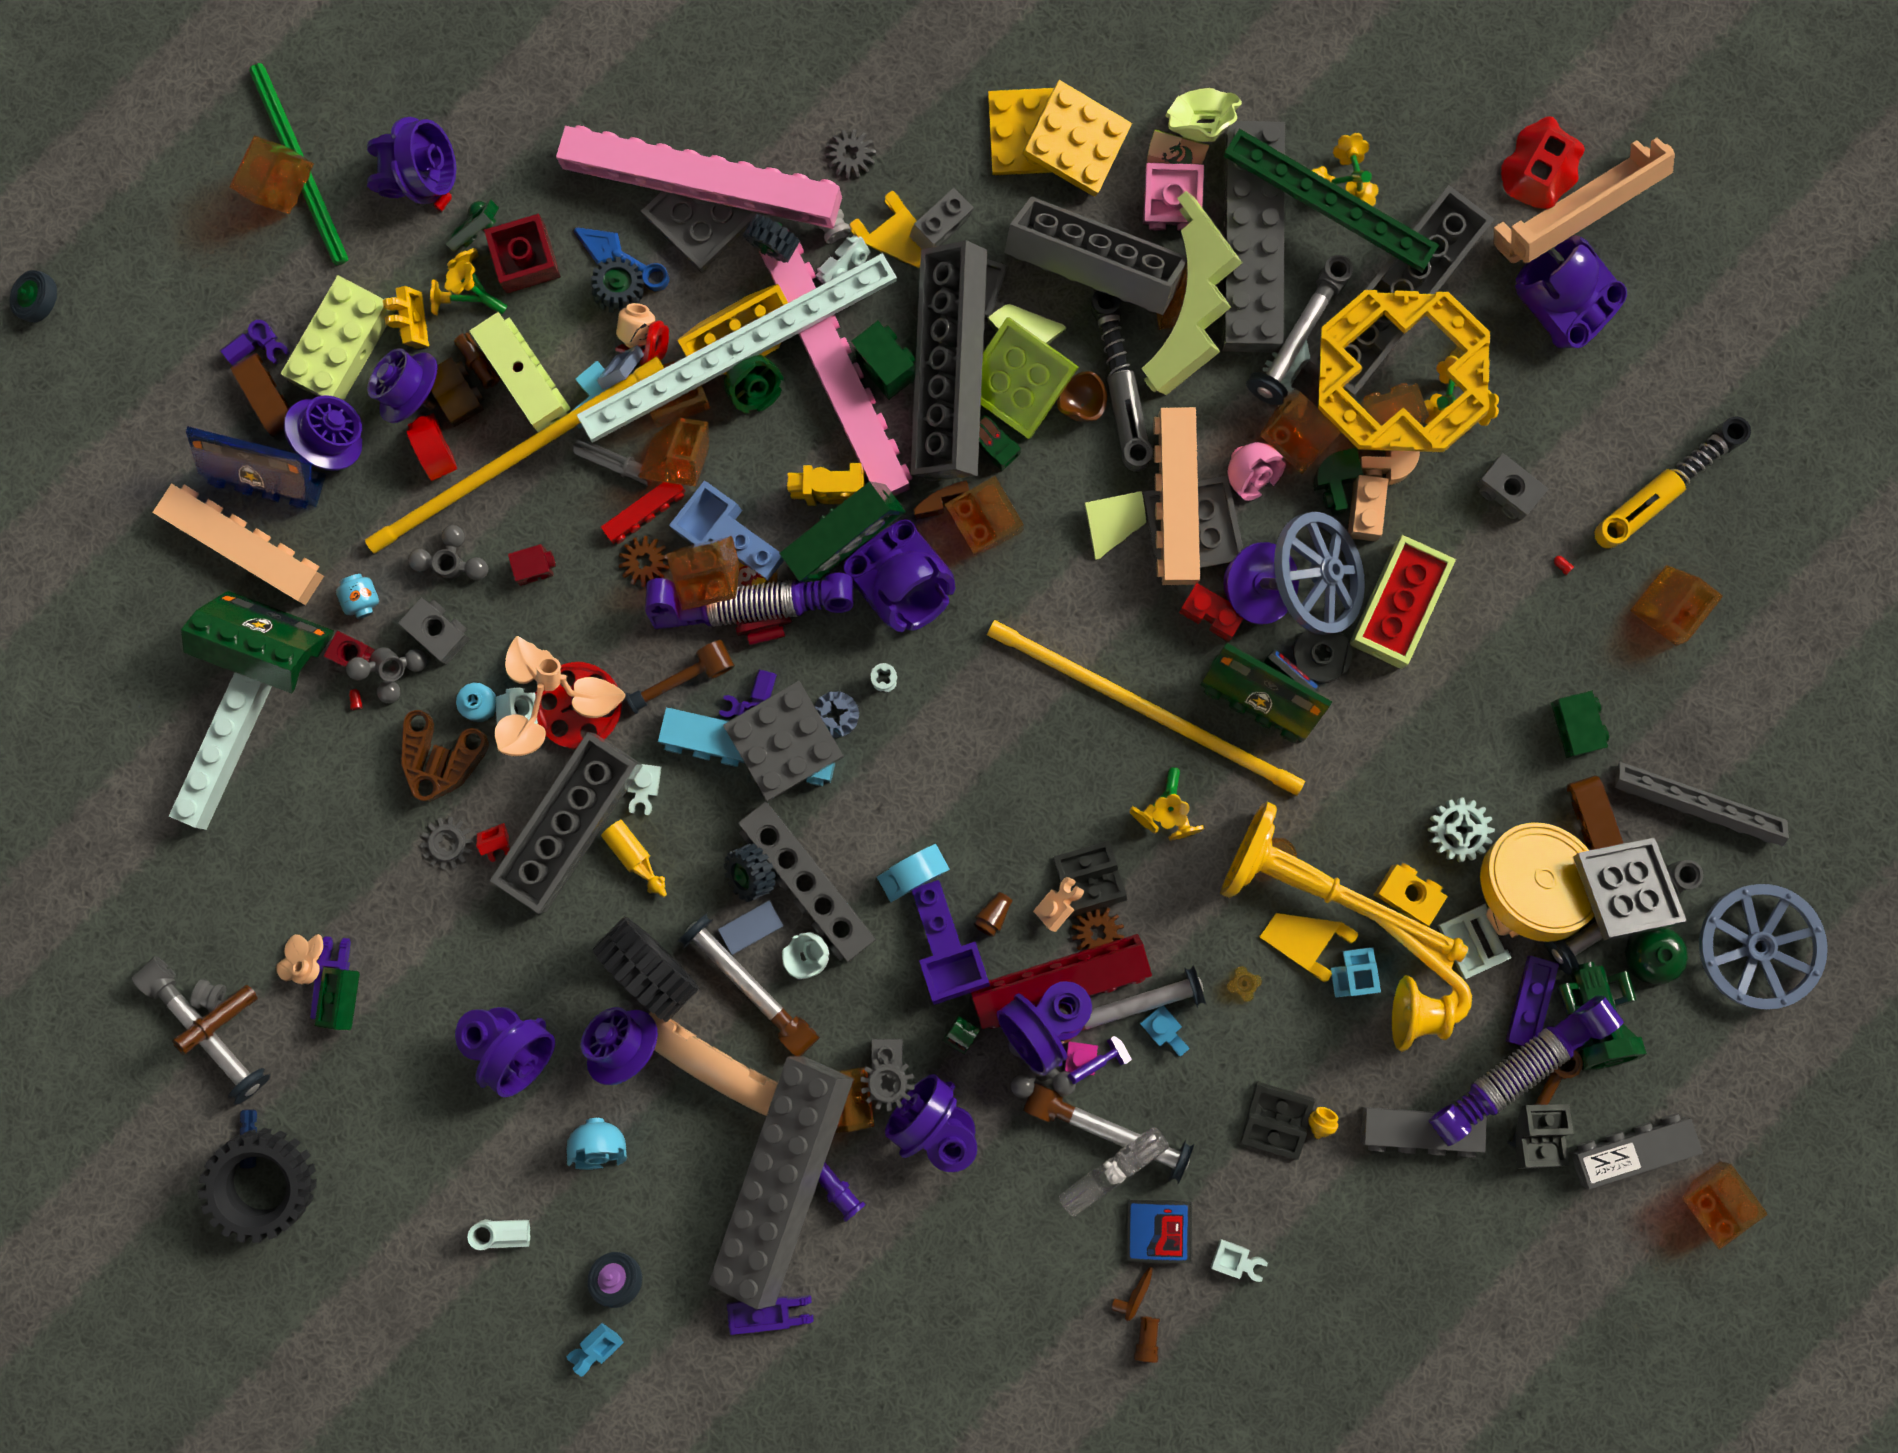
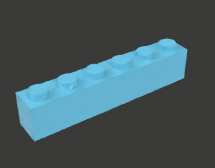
M666 707L658 739L659 743L665 745L664 750L678 754L682 753V749L694 751L693 757L710 760L712 755L722 758L721 763L738 767L739 762L745 763L723 726L729 721ZM835 763L809 777L806 782L818 786H823L824 781L831 783Z

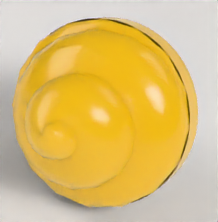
M1318 1107L1316 1111L1310 1114L1308 1123L1314 1137L1320 1139L1337 1131V1121L1339 1118L1332 1110Z

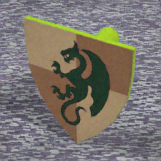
M1154 130L1147 162L1202 165L1209 145Z

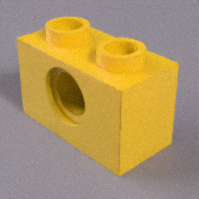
M1404 863L1401 866L1398 864L1392 865L1374 895L1422 925L1430 926L1448 896L1441 892L1443 888L1430 879H1427L1425 882L1416 876L1418 872ZM1409 885H1413L1418 891V897L1415 901H1410L1405 895L1406 888Z

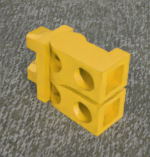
M850 463V471H830L823 467L813 469L812 465H803V473H788L787 489L791 493L792 499H805L808 506H816L817 501L823 504H842L865 485V473L862 463Z

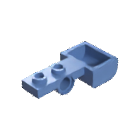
M704 480L669 526L705 555H708L714 546L718 544L745 566L747 565L769 581L784 561L779 554L780 552L737 522L735 519L742 512L739 505Z

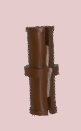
M468 332L457 336L454 344L466 359L465 364L469 370L475 372L485 389H488L489 386H495L500 378L488 363V358L484 352L479 350Z

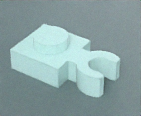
M642 764V768L627 791L636 793L635 798L629 804V812L634 813L635 806L638 803H644L646 807L645 815H650L652 805L648 798L649 795H658L662 767Z
M1220 1239L1210 1267L1238 1279L1241 1278L1244 1271L1247 1272L1252 1280L1262 1282L1263 1278L1254 1274L1253 1268L1257 1264L1267 1267L1268 1263L1261 1257L1249 1259L1247 1258L1250 1252L1249 1249Z

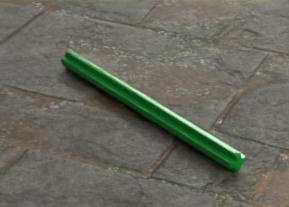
M262 63L252 65L249 68V72L330 258L336 266L342 265L348 261V256L266 68Z

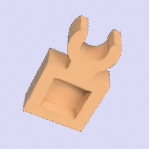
M1069 877L1062 880L1058 892L1051 889L1033 911L1046 927L1054 932L1060 928L1074 911L1070 906L1071 902L1079 900L1084 893V890L1077 886L1071 891V887L1076 882Z

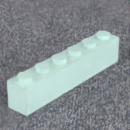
M234 672L169 817L192 827L207 830L272 686Z

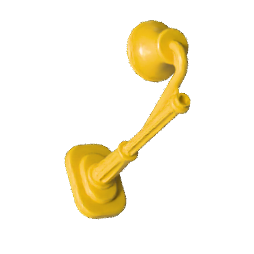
M1268 801L1263 803L1252 819L1225 877L1220 894L1228 898L1235 896L1243 886L1251 882L1255 874L1261 871L1285 884L1323 898L1325 903H1329L1332 900L1374 920L1452 987V993L1448 996L1444 995L1439 1000L1422 994L1418 990L1416 982L1410 976L1405 975L1399 981L1392 1009V1035L1395 1047L1399 1051L1404 1052L1412 1046L1414 1039L1425 1035H1438L1442 1040L1450 1038L1454 1024L1459 1023L1467 1016L1472 1004V994L1469 986L1462 977L1452 970L1455 960L1462 962L1468 951V946L1463 944L1461 938L1452 939L1340 885L1339 878L1333 879L1304 861L1273 847L1271 839L1275 830L1273 821L1277 807Z

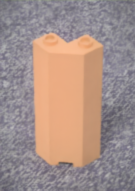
M1658 138L1651 141L1650 148L1644 147L1637 140L1631 143L1630 158L1560 200L1554 207L1544 210L1525 223L1522 221L1517 222L1511 226V229L1504 222L1495 226V246L1511 263H1517L1520 260H1523L1524 263L1531 262L1672 174L1675 158L1673 149Z

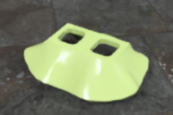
M1213 88L1198 89L1178 96L1165 116L1169 118V129L1179 133L1183 138L1197 142H1214L1225 129L1237 120L1235 110L1239 108L1242 101L1236 94L1231 92H1220ZM1201 119L1215 120L1212 123H1197Z

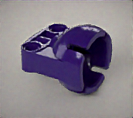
M1572 235L1554 247L1564 260H1558L1554 253L1548 250L1522 268L1517 275L1515 285L1518 297L1551 335L1553 344L1558 348H1581L1585 346L1612 319L1627 297L1625 285L1616 280L1594 252L1588 241L1580 236Z
M906 519L900 520L884 529L853 553L844 564V571L847 575L851 576L853 586L866 599L882 621L898 632H904L905 628L911 631L917 630L932 622L948 606L949 598L947 595H953L956 589L952 571L917 531L914 524Z

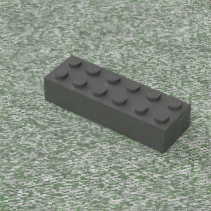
M1032 196L1011 222L1004 253L1018 260L1029 262L1043 270L1052 271L1071 281L1080 282L1093 287L1097 291L1108 293L1120 298L1122 301L1131 302L1146 308L1150 312L1162 315L1179 290L1187 267V256Z
M587 732L490 881L538 914L547 912L643 765L597 734Z

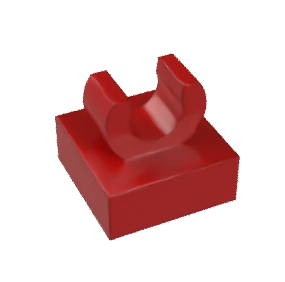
M504 823L477 833L476 846L481 856L487 854L491 862L496 861L495 850L502 849L505 855L510 851L509 833Z

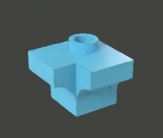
M1373 947L1343 951L1345 966L1331 968L1335 997L1380 993V982Z

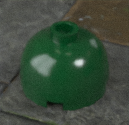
M762 355L752 356L736 364L726 372L724 377L725 391L731 402L740 411L750 413L748 410L757 409L760 412L774 404L782 391L780 384L781 380L783 381V375L779 368L768 358Z
M1668 928L1634 934L1629 939L1625 950L1627 964L1631 973L1640 981L1652 985L1667 984L1675 980L1685 970L1688 961L1687 946L1682 937Z

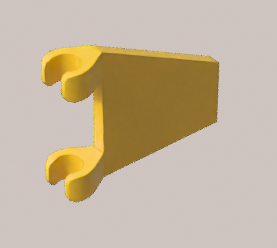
M890 191L885 196V203L895 215L871 234H869L859 219H855L850 223L851 232L858 238L861 236L867 246L920 268L922 249L909 237L916 219L894 191Z
M1276 913L1260 935V938L1321 981L1326 982L1332 976V972L1316 962L1317 958L1334 933L1347 942L1353 943L1358 937V932L1342 922Z

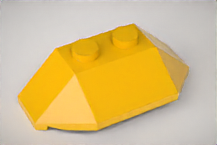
M775 284L752 293L699 322L677 341L687 357L782 307L788 301L779 284ZM781 343L760 353L759 355L766 356L767 354L778 349Z

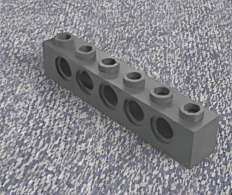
M767 801L739 822V825L743 828L739 831V834L747 844L754 843L758 848H762V855H768L767 862H772L773 868L779 874L775 877L776 881L785 892L791 889L797 897L793 900L795 905L803 915L806 912L810 913L815 920L811 925L821 937L828 936L833 943L829 948L840 961L845 958L847 962H850L876 941L872 933ZM766 830H774L777 834L776 842L770 846L764 845L761 839L762 834ZM786 852L792 853L795 857L794 865L788 869L782 868L779 862L781 855ZM804 875H809L813 879V887L807 892L800 891L797 885L799 878ZM821 898L829 899L832 905L830 912L826 915H820L816 911V903ZM839 921L847 922L850 927L849 934L844 938H838L834 934V926Z

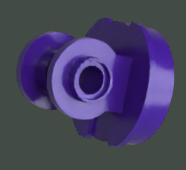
M414 117L401 118L393 124L391 134L380 135L378 138L371 139L367 143L368 153L377 157V174L367 178V187L382 197L402 198L406 195L415 203L422 205L435 202L440 195L447 194L455 183L456 160L452 145L443 129L432 120H419Z
M1067 981L1059 982L1048 988L1037 1007L1020 993L1016 994L1011 1002L997 1011V1019L1007 1039L1021 1058L1035 1072L1045 1076L1055 1067L1058 1068L1063 1065L1062 1061L1067 1059L1068 1056L1061 1041L1070 1040L1081 1032L1090 1019L1092 1002L1088 993L1080 985ZM1059 1008L1064 1009L1068 1015L1063 1014Z
M506 1007L492 1008L488 1011L483 1009L468 1011L459 1019L455 1030V1040L460 1052L468 1059L480 1060L476 1072V1083L481 1088H485L488 1085L501 1097L513 1096L531 1084L543 1071L555 1048V1038L546 1030V1023L542 1018L522 1021L513 1010Z
M934 1074L926 1076L915 1084L914 1090L910 1089L906 1093L911 1097L908 1101L903 1097L900 1101L902 1107L898 1108L896 1106L887 1122L885 1136L900 1148V1156L907 1158L924 1148L927 1151L930 1162L936 1168L945 1172L964 1170L975 1160L977 1155L975 1123L967 1111L956 1107L957 1100L953 1097L954 1083H945Z

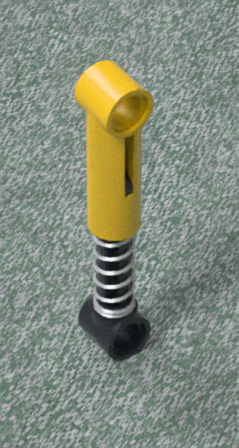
M1736 416L1720 424L1711 434V437L1707 439V443L1701 444L1699 450H1694L1692 456L1685 457L1684 462L1678 463L1676 469L1664 470L1610 516L1599 523L1595 529L1597 543L1604 548H1614L1626 541L1633 533L1685 492V483L1690 484V479L1697 477L1698 472L1705 471V467L1712 465L1715 458L1720 459V455L1730 453L1745 443L1751 435V426L1748 421ZM1728 428L1735 432L1736 440L1729 437L1727 433ZM1642 505L1645 509L1628 522L1625 518ZM1608 526L1616 529L1617 538L1609 536L1607 532Z

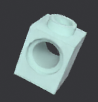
M523 688L506 689V694L495 697L497 724L502 718L517 714L514 705L518 709V714L525 716L529 720L536 698L535 693H524Z

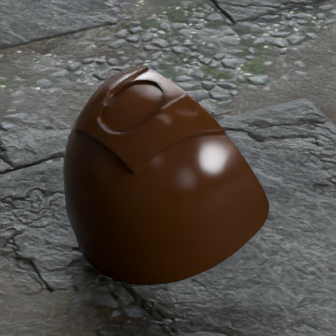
M1091 371L1074 375L1057 399V406L1060 412L1078 422H1089L1099 419L1105 410L1107 402V392L1102 380Z

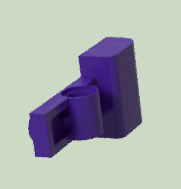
M936 880L912 890L933 954L931 957L919 960L933 1004L936 1005L989 987L990 983L976 942L963 946L960 944L940 881Z

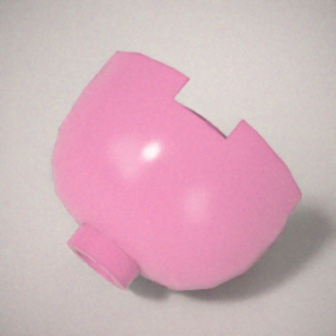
M1261 442L1250 443L1238 447L1232 453L1227 470L1228 480L1232 488L1244 500H1254L1262 496L1258 490L1268 482L1273 486L1277 483L1284 472L1286 463L1282 461L1283 456L1269 444Z

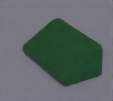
M323 967L314 1026L334 1030H351L360 976L359 971Z

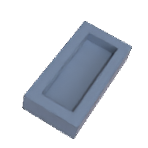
M639 345L613 358L597 379L603 390L625 380L644 355Z
M769 900L719 928L718 931L729 951L734 955L782 928L784 925Z

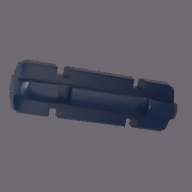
M246 1109L240 1112V1123H242L240 1136L253 1129L257 1133V1127H255V1122H257L256 1110ZM256 1157L241 1160L239 1163L240 1168H254L256 1166Z

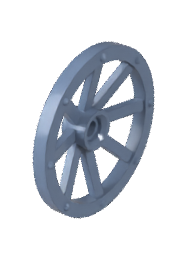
M1310 512L1294 517L1282 529L1275 548V577L1281 598L1291 616L1306 630L1320 635L1341 632L1355 621L1363 603L1365 581L1358 549L1347 530L1333 517L1321 512ZM1305 525H1307L1318 554L1295 537L1298 531ZM1318 526L1332 535L1329 552ZM1340 547L1346 558L1347 565H1343L1338 559ZM1291 548L1311 562L1310 569L1289 570ZM1344 575H1350V593H1348L1341 580ZM1311 578L1315 585L1301 604L1293 588L1292 581ZM1325 589L1324 622L1313 617L1309 611ZM1336 590L1345 610L1334 621Z
M1756 884L1739 887L1728 892L1711 907L1701 927L1699 952L1708 978L1727 998L1750 1008L1778 1009L1801 1000L1818 983L1827 960V939L1824 927L1817 913L1803 898L1783 887L1770 884ZM1752 895H1767L1780 899L1761 932L1757 923L1751 898ZM1739 900L1742 903L1749 935L1720 919L1723 913ZM1790 904L1800 913L1808 927L1780 936H1772L1771 934ZM1715 928L1743 943V947L1714 957L1713 936ZM1812 937L1813 955L1811 965L1778 951L1779 945ZM1758 941L1762 944V950L1760 952H1758L1755 948V945ZM1747 956L1748 959L1737 988H1734L1721 974L1718 965ZM1774 959L1806 975L1794 989L1785 994L1770 960ZM1758 961L1775 996L1774 998L1762 999L1746 995Z

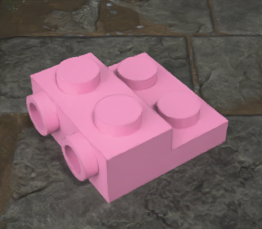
M1146 164L1143 224H1148L1149 230H1166V225H1177V230L1181 231L1189 224L1180 212L1183 206L1177 198L1187 191L1195 197L1202 207L1204 165Z

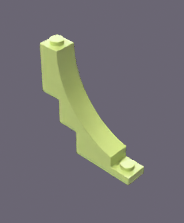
M1187 191L1177 198L1183 206L1180 212L1189 222L1181 230L1186 248L1188 268L1183 306L1178 320L1164 345L1141 368L1147 376L1144 378V381L1153 392L1159 391L1165 395L1170 393L1220 352L1204 329L1231 308L1216 287V284L1242 264V261L1195 197Z

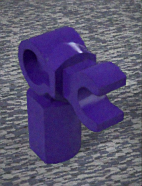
M263 320L252 321L249 324L247 334H240L220 350L233 366L254 351L257 344L262 349H267V358L275 365L278 364L274 357L276 350H282L287 356L290 354L289 349L284 344L276 342L278 337Z
M758 669L750 696L752 702L743 701L739 703L733 696L725 695L723 699L732 702L733 707L728 712L720 710L719 714L727 718L739 716L770 698L777 675Z

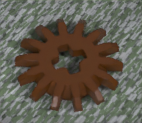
M644 536L643 544H639L635 537L633 538L635 547L632 548L628 544L624 545L629 553L619 554L620 558L626 559V562L619 564V569L627 567L628 570L622 576L626 578L632 575V585H635L637 579L641 580V587H645L646 580L654 579L656 576L665 578L660 571L661 569L669 570L670 566L663 564V560H669L670 555L661 554L667 548L665 545L657 548L658 539L655 538L651 544H648V536ZM645 554H649V560L652 562L651 566H644L643 569H640L637 557H644Z
M1107 907L1104 914L1100 913V909H1097L1094 914L1086 912V918L1077 915L1076 919L1081 924L1080 926L1072 925V929L1079 930V935L1072 936L1073 941L1080 939L1082 943L1076 948L1079 951L1083 947L1091 949L1113 942L1116 938H1124V935L1117 934V930L1124 928V925H1115L1114 923L1119 918L1118 914L1110 918L1108 916L1110 908ZM1102 924L1105 927L1103 930L1104 934H1106L1105 938L1098 937L1096 940L1092 939L1093 932L1090 930L1091 926L1098 927Z

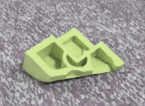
M1011 304L1001 307L988 317V324L996 333L1006 317H1010L1046 344H1050L1066 330V327L1061 323Z
M1142 491L1086 502L1084 505L1095 560L1101 559L1116 545H1119L1126 537L1146 523Z

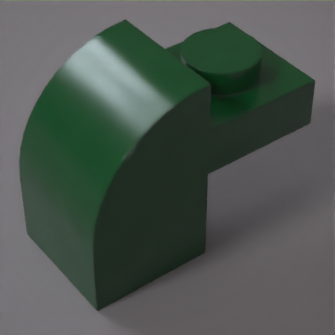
M1357 448L1331 454L1323 461L1314 476V491L1326 489V492H1323V502L1326 509H1331L1332 516L1343 514L1348 508L1342 485L1354 482L1359 475H1363Z

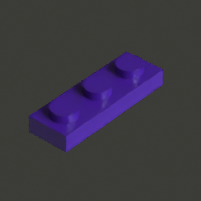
M1527 956L1506 1042L1526 1047L1525 1043H1529L1530 1039L1534 1041V1036L1538 1037V1033L1542 1031L1559 967L1558 963L1534 956Z

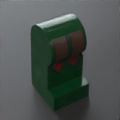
M984 415L980 418L979 447L1002 472L1020 455L1021 448L1014 440L1012 441L988 416Z
M957 1016L942 1041L965 1055L980 1029L962 1017Z

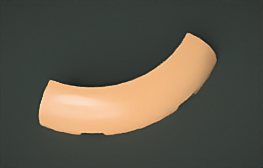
M649 1013L657 1025L658 1037L654 1049L657 1053L713 1089L767 1116L778 1082L751 1068H747L729 1055L697 1038L696 1035L674 1020L670 1019L668 1022H665L663 1019L658 1018L655 1013Z

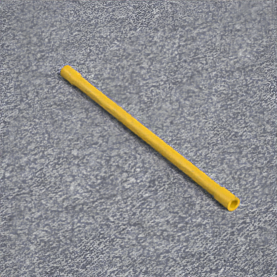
M657 357L637 368L625 380L611 386L398 521L385 526L365 539L368 548L375 554L395 542L401 535L579 425L580 421L577 414L664 369L662 363Z
M994 620L987 633V636L1009 647L1018 649L1272 781L1276 786L1298 796L1305 783V780L1284 769L1276 768L1035 643Z

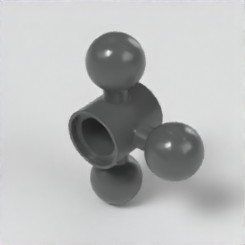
M449 525L442 532L441 537L446 545V549L437 551L433 557L424 549H416L408 557L409 566L414 571L423 572L429 567H433L438 574L446 579H455L462 572H465L470 579L481 580L488 573V565L482 558L474 557L467 562H463L455 554L456 548L461 546L465 540L464 531L457 525ZM453 558V567L448 571H443L442 565L444 561Z
M379 648L372 653L370 662L361 657L352 658L347 663L346 672L350 678L358 681L365 679L370 672H376L383 679V682L377 688L378 698L384 703H393L399 699L401 694L399 685L394 681L403 675L405 667L413 672L422 671L426 667L428 659L426 654L420 649L409 650L404 657L399 658L391 649ZM392 660L388 668L382 669L386 661Z
M1008 1042L1009 1051L1014 1056L1021 1057L1011 1043ZM1029 1066V1072L1026 1075L1019 1074L1012 1079L1011 1091L1018 1098H1027L1034 1091L1035 1080L1046 1081L1052 1079L1055 1092L1059 1095L1067 1096L1074 1092L1076 1084H1073L1068 1077L1069 1072H1058L1056 1067L1045 1076H1042Z

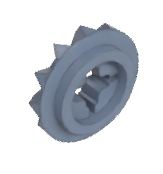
M840 691L828 692L818 698L815 708L832 737H843L856 727L859 719V710L851 696ZM832 702H834L838 710H848L840 715V726H837L833 718H823L831 713Z

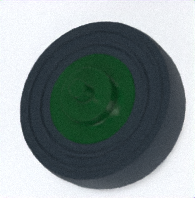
M36 270L26 271L19 276L10 293V308L14 315L22 320L33 323L45 319L52 311L57 299L55 281L49 275Z

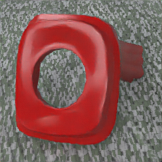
M653 321L650 324L645 349L641 348L644 355L640 360V366L655 357L659 360L665 357L669 343V328L664 325L663 321ZM657 338H658V345H657V349H656V351H655L656 341H657ZM621 344L615 348V351L622 353L630 348L625 344Z

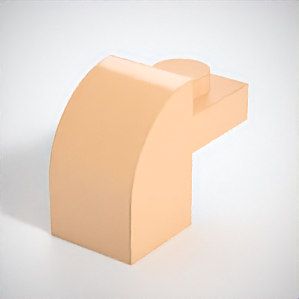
M1386 450V457L1362 456L1359 459L1362 472L1365 476L1382 478V474H1386L1388 485L1399 483L1416 467L1420 451Z

